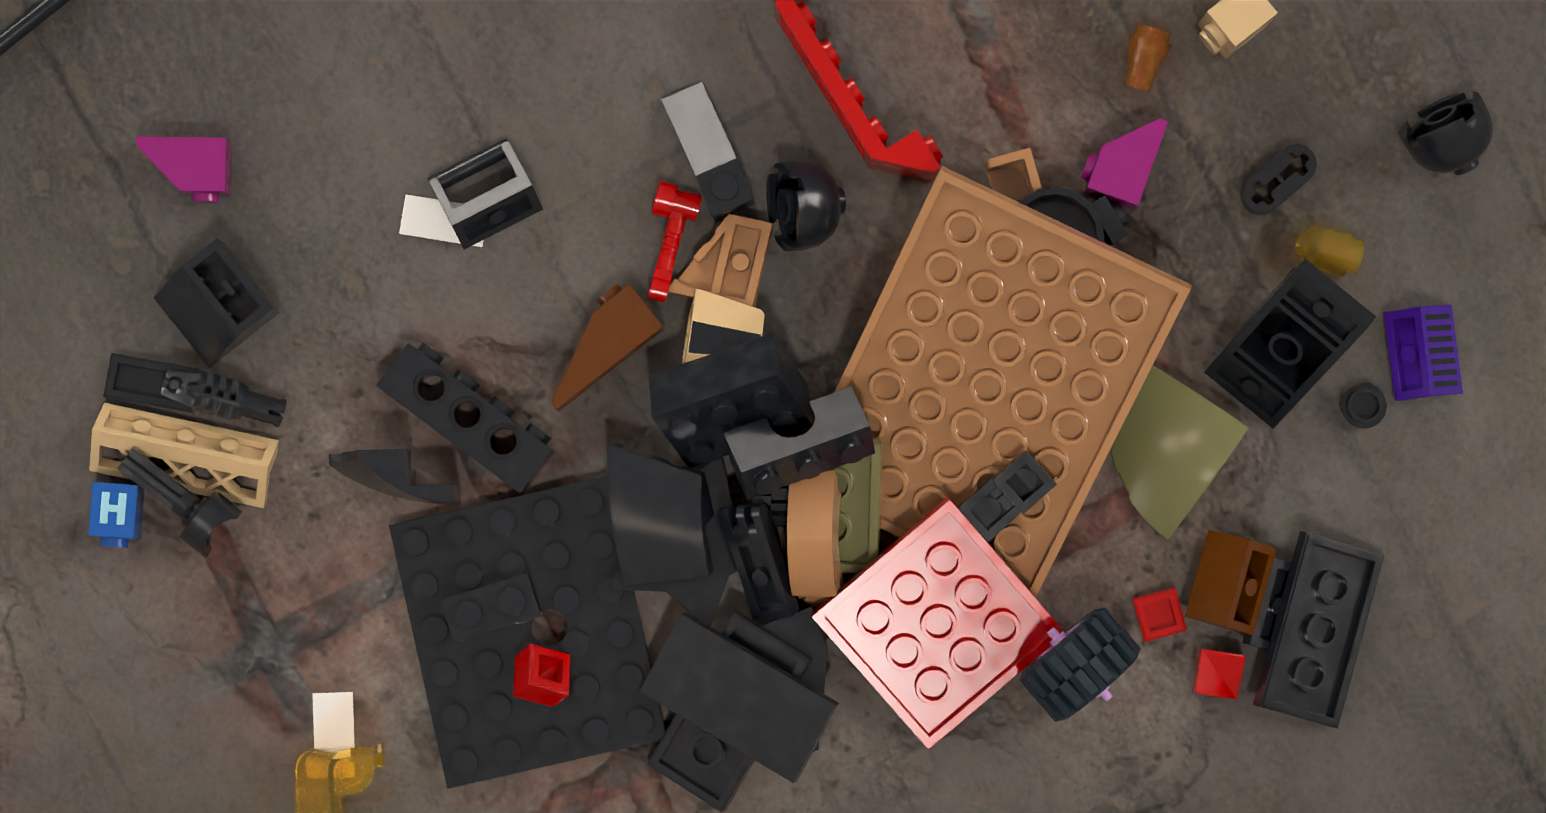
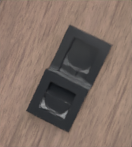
M1025 450L989 478L957 507L988 543L1020 513L1025 514L1057 484Z

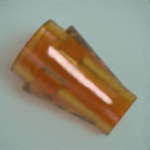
M1137 23L1134 34L1130 33L1127 76L1124 85L1150 92L1152 83L1172 47V44H1169L1171 32Z

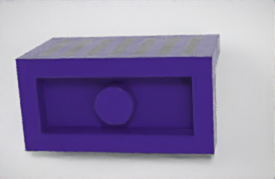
M1452 305L1420 306L1384 312L1395 401L1463 394Z

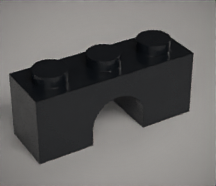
M852 386L810 401L813 426L803 435L792 438L782 437L771 429L766 417L723 433L730 462L747 500L760 495L771 494L779 488L804 479H812L823 472L848 463H856L864 457L875 454L871 426Z

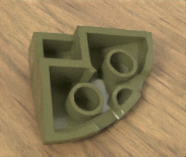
M1152 365L1111 447L1116 472L1120 474L1123 484L1129 493V501L1140 516L1157 533L1168 540L1214 479L1249 427Z

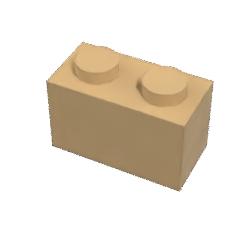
M1221 0L1209 9L1198 23L1202 30L1198 35L1212 54L1216 55L1220 52L1226 59L1266 28L1278 12L1268 0Z

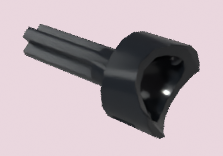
M135 448L130 451L117 468L179 517L186 519L183 523L186 528L179 538L205 558H207L212 550V530L222 522L238 519L243 512L242 509L217 490L213 492L209 499L204 497L200 502L195 494Z

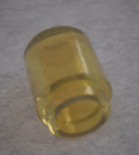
M1312 223L1308 231H1300L1296 242L1295 256L1301 257V262L1304 258L1307 259L1321 272L1342 277L1346 273L1356 275L1362 262L1365 242L1364 240L1356 239L1354 233Z

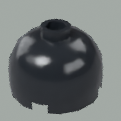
M1473 91L1472 99H1467L1465 93L1460 92L1439 99L1417 112L1419 117L1424 119L1417 122L1412 128L1407 120L1399 131L1408 152L1418 165L1428 171L1439 173L1454 172L1455 175H1462L1478 166V158L1486 152L1493 137V123L1479 92Z
M802 161L776 163L773 167L778 169V173L769 174L766 199L769 221L774 223L778 220L782 235H774L777 244L784 251L806 250L821 245L834 234L838 227L840 216L846 210V197L843 189L837 187L834 178L822 166L815 163Z

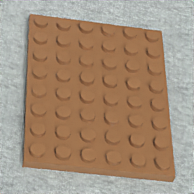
M942 166L835 390L837 392L852 386L871 426L873 440H883L881 529L901 537L945 498L949 497L958 506L989 478L1026 450L1057 485L1025 514L1020 513L988 543L1036 597L1192 285Z

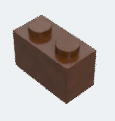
M1208 530L1193 589L1189 595L1185 617L1217 627L1254 635L1277 548L1251 539Z

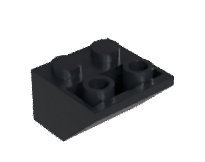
M218 238L182 265L154 296L156 302L209 368L280 313L229 247Z

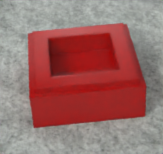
M1176 587L1131 599L1143 642L1187 631Z

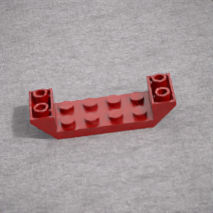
M776 0L775 18L868 168L926 182L935 180L941 169L939 164H941L943 156L932 137L928 135L922 138L918 130H915L886 148V140L889 138L884 128L875 116L868 119L861 109L864 107L862 102L865 101L862 93L852 78L844 81L839 74V63L841 61L827 39L820 43L814 32L817 31L815 28L817 22L804 3V0Z

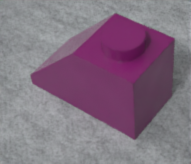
M1159 118L1102 145L1097 156L1089 153L1080 179L1088 181L1084 193L1098 198L1106 196L1108 201L1112 203L1117 201L1119 205L1135 210L1139 205L1168 121Z
M136 136V146L182 193L192 196L193 203L217 204L219 203V196H231L232 142L227 138Z

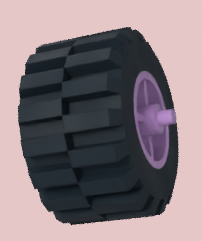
M1106 607L1098 608L1088 613L1069 628L1066 634L1064 631L1059 634L1054 627L1047 633L1053 639L1050 641L1052 646L1023 670L1019 681L1054 722L1066 720L1096 697L1102 696L1106 702L1113 697L1108 691L1111 687L1110 685L1136 661L1141 648Z

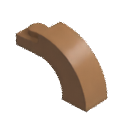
M826 471L812 479H804L789 485L787 555L792 596H798L800 604H807L813 607L820 606L829 597H837L838 589L844 585L838 543L841 493L836 471Z

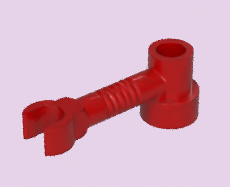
M660 180L651 214L667 218L668 222L647 298L664 303L668 294L676 261L675 257H677L676 253L678 252L686 220L696 221L702 196L677 189L678 184Z

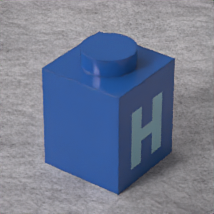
M93 482L88 536L101 537L100 546L128 548V539L141 540L145 490L139 485Z

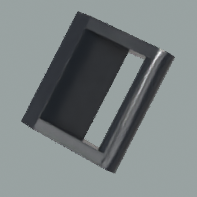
M507 138L427 178L463 249L543 210L537 194ZM505 158L508 159L516 175L515 178L454 209L452 208L444 189Z

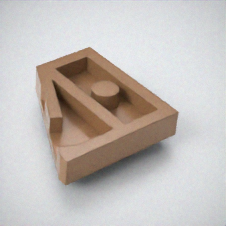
M728 214L715 230V234L710 241L705 243L694 255V260L678 279H675L670 284L668 292L694 298L696 289H701L755 307L774 225L769 222Z

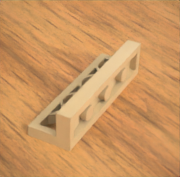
M104 403L92 428L89 471L131 480L117 469L122 461L102 458L103 446L118 449L126 457L135 448L147 458L156 457L163 459L170 467L165 472L194 494L210 497L217 490L231 502L264 508L268 496L270 471L278 453L279 440ZM194 466L206 468L214 477L210 480L199 479L189 469ZM244 476L258 479L257 491L241 488L233 478Z

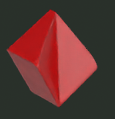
M529 644L515 658L513 697L546 706H555L569 695L570 654Z
M1198 648L1192 693L1237 700L1246 655Z

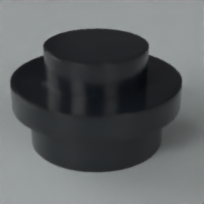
M1358 384L1351 387L1343 396L1341 410L1349 424L1356 428L1366 429L1374 427L1382 421L1386 414L1387 402L1384 394L1377 387L1370 384Z

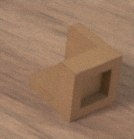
M1031 148L990 158L985 162L984 167L990 188L1019 202L1036 190L1042 189Z

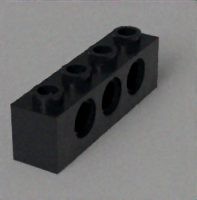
M422 342L418 349L407 343L376 386L523 495L555 451L547 446L552 438L531 422L526 429L522 428L511 419L516 411L496 396L490 402L475 393L480 384L459 369L454 376L439 366L444 358ZM429 377H440L445 387L443 395L435 401L425 400L421 394L422 383ZM466 403H474L480 409V420L471 428H463L457 421V411ZM501 430H511L517 440L514 450L506 455L497 454L492 446L493 437Z

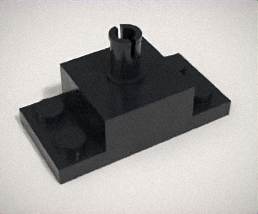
M1304 258L1251 314L1234 338L1210 363L1204 373L1274 429L1365 332L1376 316Z

